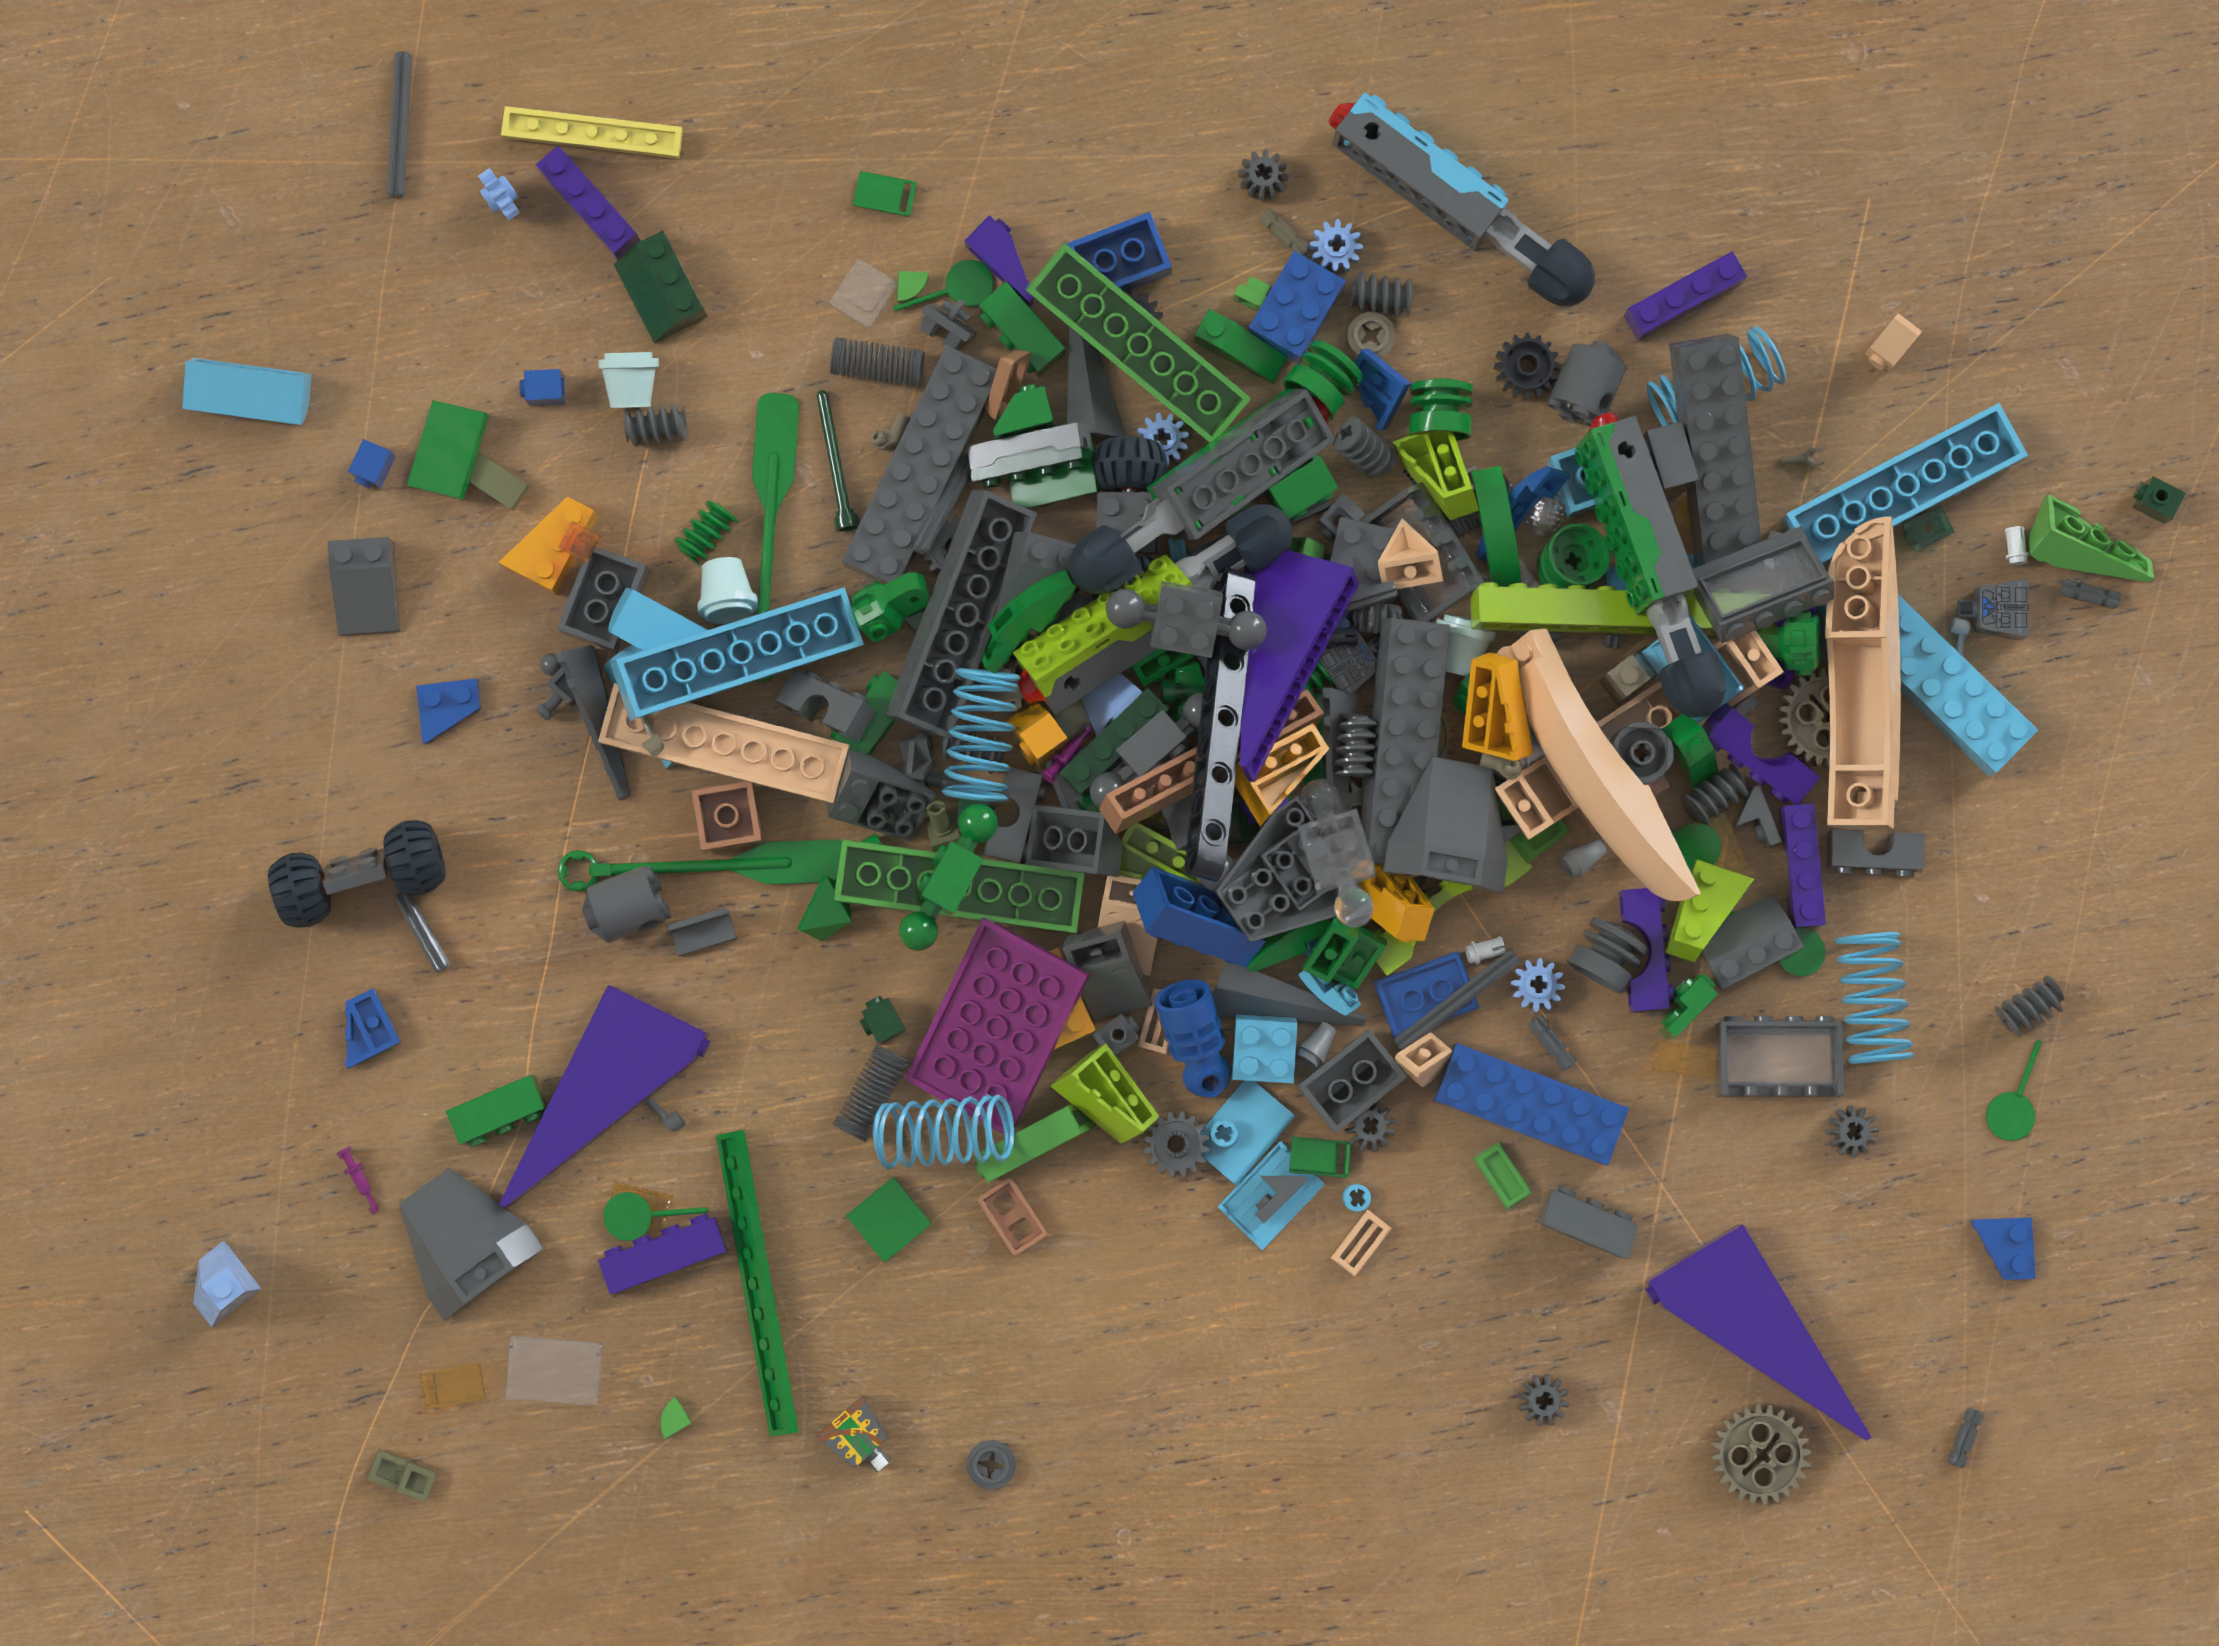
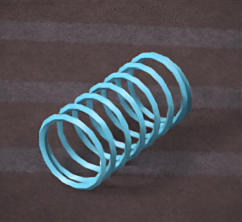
M1756 326L1752 330L1748 329L1746 335L1755 356L1767 372L1769 383L1767 387H1764L1755 379L1749 360L1740 345L1742 371L1749 379L1751 395H1745V398L1751 402L1755 399L1756 387L1761 391L1770 392L1774 382L1783 385L1786 381V371L1779 352L1767 333ZM1756 332H1758L1770 348L1778 365L1781 379L1773 372L1765 347ZM1661 374L1660 383L1663 390L1657 383L1649 381L1647 384V394L1658 420L1662 426H1666L1669 423L1665 420L1658 407L1652 387L1664 402L1673 423L1678 422V417L1675 413L1677 409L1674 387L1670 380Z
M958 668L955 672L959 676L991 685L959 686L953 690L954 694L958 697L988 705L957 706L951 710V713L958 718L984 725H961L952 727L948 731L953 737L981 745L952 746L946 751L953 758L978 765H955L945 769L944 772L947 776L971 784L947 786L942 790V793L946 796L962 799L1004 802L1008 799L1006 795L989 791H1007L1009 787L1006 784L972 778L954 773V771H1009L1011 767L1008 764L975 758L957 752L1011 751L1014 748L1010 744L959 732L1015 730L1016 728L1013 724L962 712L1016 711L1018 707L1015 704L965 692L1018 691L1020 687L1017 684L1006 681H1019L1021 677L1012 673H992L989 670Z
M1899 932L1836 938L1834 941L1836 944H1891L1842 955L1836 960L1841 964H1893L1844 975L1838 980L1843 984H1892L1883 988L1846 995L1841 999L1846 1004L1893 1005L1848 1015L1843 1019L1848 1024L1895 1025L1848 1036L1845 1041L1850 1044L1897 1045L1852 1055L1847 1060L1850 1064L1910 1059L1915 1056L1912 1052L1889 1054L1909 1049L1914 1044L1910 1040L1868 1038L1907 1029L1912 1024L1906 1019L1866 1018L1898 1011L1909 1005L1904 999L1864 998L1896 991L1906 986L1907 983L1902 979L1863 978L1900 969L1905 964L1903 961L1893 958H1862L1898 949L1903 944L1897 940L1902 935Z
M999 1094L993 1097L990 1095L984 1096L980 1102L971 1096L964 1098L961 1103L953 1098H949L942 1105L934 1099L926 1101L924 1106L916 1101L907 1103L905 1107L897 1102L891 1104L884 1103L875 1114L873 1123L874 1148L881 1164L889 1170L895 1168L899 1160L905 1167L910 1168L913 1166L917 1156L920 1162L928 1167L934 1160L935 1152L938 1160L945 1166L951 1162L954 1152L962 1164L968 1163L972 1150L976 1158L982 1163L988 1160L991 1152L997 1160L1003 1162L1007 1160L1013 1148V1116L1006 1099ZM990 1101L987 1107V1112H985L982 1105L985 1102ZM970 1102L976 1105L972 1118V1127L966 1110L963 1108L965 1104ZM950 1104L957 1106L953 1128L949 1115L945 1110V1107ZM994 1104L999 1111L1004 1128L1005 1144L1002 1156L996 1151L992 1137L991 1115ZM932 1105L939 1108L934 1127L926 1110ZM912 1107L920 1109L916 1120V1127L908 1112V1109ZM895 1108L902 1111L900 1117L897 1114ZM889 1111L893 1115L897 1130V1151L894 1161L890 1164L887 1162L883 1147L884 1125ZM979 1113L983 1119L986 1135L984 1157L980 1154L977 1141ZM942 1115L946 1122L949 1140L946 1160L941 1153L939 1140ZM960 1115L964 1119L967 1132V1154L965 1158L961 1155L958 1142ZM923 1116L927 1122L930 1135V1155L927 1161L923 1156L921 1148ZM905 1117L909 1125L912 1142L909 1162L906 1161L903 1153L902 1128Z

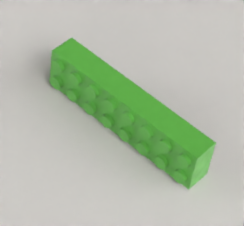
M1064 242L1025 288L1026 291L1208 442H1212L1223 434L1251 399Z
M842 840L833 902L906 912L920 911L924 901L919 898L922 891L917 888L925 873L928 871L932 874L937 865L932 861L937 852ZM984 859L955 913L949 915L941 910L938 916L981 922L982 918H986L1002 925L1075 934L1077 933L1084 873Z

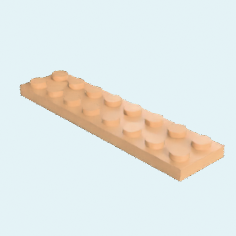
M614 683L598 742L652 757L642 744L650 737L645 731L641 718L629 720L618 685ZM685 703L648 715L653 730H655L656 735L664 744V749L654 758L834 804L845 759L850 748L849 744L692 703Z

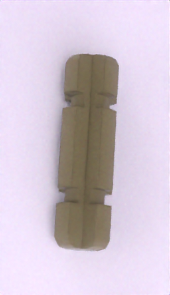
M1272 209L1266 210L1261 215L1260 222L1267 229L1270 227L1271 233L1287 248L1290 247L1292 253L1295 251L1304 256L1309 251V244L1303 239H1299V235L1283 219L1279 220V215Z

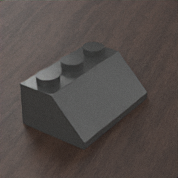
M1033 805L1025 865L1119 877L1123 845L1118 834L1114 833L1101 812Z
M1771 894L1727 917L1702 951L1701 956L1720 990H1723L1798 951L1804 945L1790 919L1774 895Z
M1366 1029L1298 1083L1296 1087L1331 1130L1337 1134L1406 1079L1407 1076L1372 1031Z
M1559 1186L1557 1191L1549 1189L1536 1223L1616 1257L1629 1259L1638 1227L1637 1224L1631 1222L1633 1216L1619 1210H1615L1613 1215L1602 1210L1604 1204L1587 1198L1586 1202H1582L1574 1198L1576 1192Z

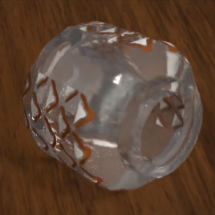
M1543 496L1524 519V523L1531 527L1530 533L1548 537L1549 532L1556 533L1561 529L1566 512V506L1561 502V497L1555 496L1552 499Z

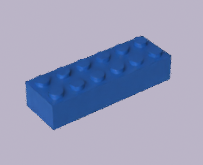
M1458 1043L1453 1045V1052L1445 1066L1433 1099L1434 1102L1598 1164L1609 1165L1629 1110L1628 1107Z

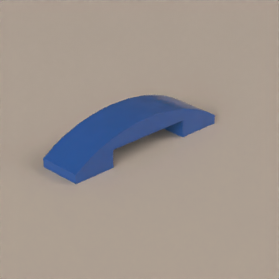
M1546 466L1524 478L1508 493L1514 532L1543 496L1552 499L1571 477L1568 472ZM1482 535L1476 556L1479 560L1486 562L1487 555Z

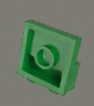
M1702 973L1694 979H1684L1673 990V993L1676 995L1673 1004L1677 1008L1675 1010L1672 1009L1660 1021L1664 1026L1659 1032L1667 1040L1676 1038L1718 995L1713 989L1716 986L1715 983Z

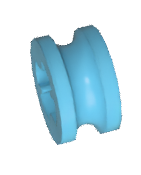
M1168 538L1172 561L1177 563V561L1187 557L1184 539L1173 540Z
M1220 1120L1213 1125L1211 1138L1217 1146L1230 1148L1237 1143L1239 1132L1233 1122ZM1222 1126L1225 1129L1232 1128L1233 1134H1229L1232 1139L1228 1142L1224 1139H1217L1216 1134H1220L1218 1129Z
M1352 1184L1344 1190L1342 1200L1348 1209L1360 1212L1369 1206L1371 1195L1365 1186ZM1358 1189L1362 1190L1363 1204L1359 1205V1203H1356V1206H1352L1350 1204L1352 1201L1351 1196H1349L1350 1192L1354 1190L1357 1193Z

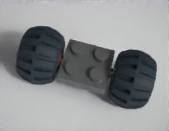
M1116 437L1106 439L1099 444L1093 457L1094 475L1098 485L1102 489L1111 492H1098L1097 528L1102 525L1110 526L1121 535L1143 519L1146 506L1154 501L1147 487L1167 472L1166 454L1158 442L1139 437ZM1158 537L1134 554H1158ZM1135 555L1138 567L1137 575L1141 579L1143 577L1140 576L1141 571L1143 570L1146 573L1149 564L1155 559L1148 556ZM1132 577L1128 580L1127 585H1132V579L1135 578ZM1092 594L1094 600H1095L1096 598H1098L1099 595H1100V594Z
M419 820L403 821L393 826L385 834L383 849L377 850V848L373 847L361 851L355 857H336L330 861V864L326 865L325 875L319 861L310 854L290 853L279 858L268 870L270 893L279 918L285 925L291 927L305 928L314 926L330 913V894L385 879L387 877V870L390 871L397 889L404 894L424 895L435 890L445 880L446 869L442 851L432 826L427 822Z

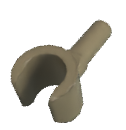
M1810 448L1805 454L1781 458V464L1807 462L1809 465L1814 466L1823 465L1826 461L1815 462L1813 455L1816 451H1824V449Z
M648 716L641 718V721L650 738L642 744L651 756L655 757L664 749V744L656 735L655 730H653Z

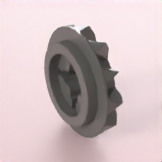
M997 1440L980 1442L971 1450L967 1459V1471L971 1480L984 1489L992 1490L1005 1486L1012 1479L1016 1468L1015 1456L1006 1444ZM992 1451H994L995 1461L1000 1463V1465H1005V1467L995 1468L991 1478H989L987 1467L983 1466V1464H978V1461H987Z

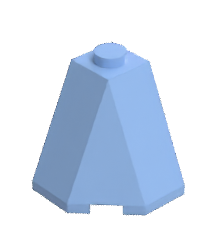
M1121 673L1081 698L1096 737L1143 693Z
M222 1241L203 1256L198 1263L193 1304L211 1327H214L261 1289L225 1241Z

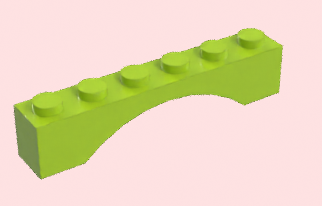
M1510 840L1505 843L1508 865L1504 888L1533 868L1530 863L1527 864ZM1443 881L1439 884V887L1442 889L1433 897L1429 892L1425 896L1435 908V912L1444 903L1457 895L1474 889H1472L1471 885ZM1378 929L1374 933L1387 939V946L1375 964L1384 977H1386L1412 958L1417 940L1403 942L1395 938L1388 931L1383 933L1381 929Z

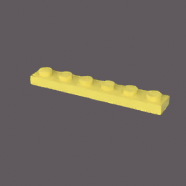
M505 106L501 136L505 139L680 159L683 128Z

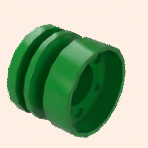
M1314 340L1309 346L1308 352H1304L1301 357L1303 365H1294L1284 378L1282 384L1284 389H1307L1311 396L1318 397L1330 411L1329 420H1332L1344 405L1345 401L1342 395L1351 396L1354 387H1357L1362 381L1363 375L1357 365L1343 352L1326 342Z
M1433 378L1411 383L1410 394L1415 397L1410 399V406L1423 411L1410 415L1409 436L1423 431H1453L1456 441L1472 438V416L1459 412V410L1472 407V399L1468 398V396L1473 394V384L1449 378Z
M1570 524L1561 528L1540 550L1536 561L1537 575L1542 585L1554 584L1557 585V589H1568L1572 585H1584L1586 589H1590L1606 573L1610 563V550L1606 544L1605 537L1595 528L1586 524Z

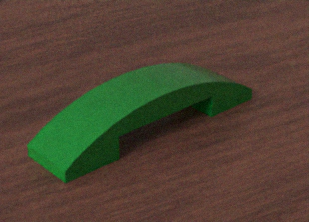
M1499 465L1470 471L1474 494L1479 507L1490 582L1497 583L1498 587H1508L1511 584L1521 583L1517 544L1502 468Z

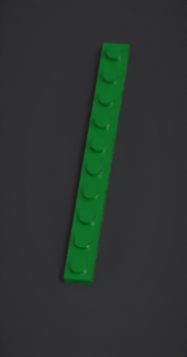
M744 1130L716 1135L769 1436L798 1432L797 1417L793 1405L791 1384L788 1377L786 1356L783 1349L780 1323L777 1316L775 1295L772 1288Z

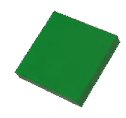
M894 1177L889 1179L846 1215L884 1263L932 1224Z

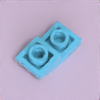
M1306 971L1298 974L1304 984L1321 1001L1337 1012L1347 1016L1361 1006L1358 995L1352 987L1342 982L1335 986L1332 980L1328 983Z

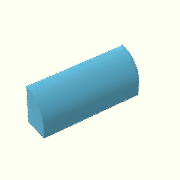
M192 358L186 361L182 409L301 425L305 420L309 406L312 374Z
M627 587L615 607L608 629L610 633L643 651L707 631L702 626Z

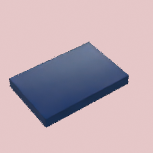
M1457 951L1373 981L1393 1039L1469 981V977L1460 952ZM1476 997L1447 1019L1480 1008Z

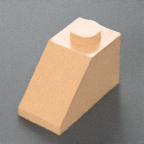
M1897 314L1886 325L1865 352V355L1869 357L1868 360L1874 367L1879 370L1885 369L1889 372L1922 331L1900 314Z
M1430 1032L1399 1052L1395 1060L1403 1072L1414 1082L1424 1087L1439 1077L1453 1050Z

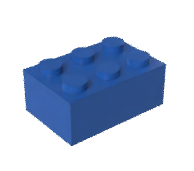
M1151 212L1066 243L1118 288L1125 290V292L1172 274V265Z
M1293 251L1251 322L1248 331L1287 356L1288 359L1300 364L1304 352H1307L1342 293L1346 280Z

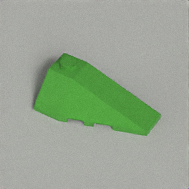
M2049 494L2044 497L2029 534L2030 555L2036 560L2059 568L2144 582H2151L2154 579L2152 560L2123 540L2113 541L2103 531V526L2097 522L2092 526L2080 518L2081 511L2074 506Z

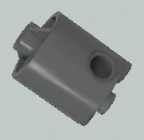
M1593 341L1590 345L1573 344L1546 405L1560 411V418L1571 423H1575L1579 419L1590 427L1594 418L1608 413L1627 366L1616 350L1608 344L1600 341Z
M642 866L587 887V895L582 908L586 923L593 933L607 943L665 923L666 919L672 918L666 901H663L661 894L658 893L662 890L657 874H654L651 866Z

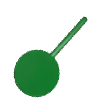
M960 261L949 270L945 282L946 289L896 305L893 309L894 311H900L947 294L954 302H957L960 298L966 302L965 307L978 306L991 295L993 289L991 272L984 264L978 261Z
M1691 823L1682 827L1678 832L1670 828L1689 870L1696 859L1712 865L1717 862L1721 854L1722 844L1718 833L1712 827L1704 823Z
M1794 928L1804 947L1778 960V962L1785 971L1792 975H1810L1816 972L1824 962L1826 954L1824 942L1813 930Z
M2041 1040L2035 1042L2017 1093H2001L1994 1097L1987 1107L1986 1121L1988 1127L1993 1134L2001 1139L2009 1141L2019 1140L2025 1137L2034 1126L2035 1111L2031 1102L2023 1096V1092L2041 1047Z
M622 1192L613 1196L607 1202L604 1208L603 1220L606 1229L612 1236L623 1241H632L640 1238L647 1232L651 1225L652 1217L708 1213L709 1209L701 1207L651 1211L648 1202L639 1194Z

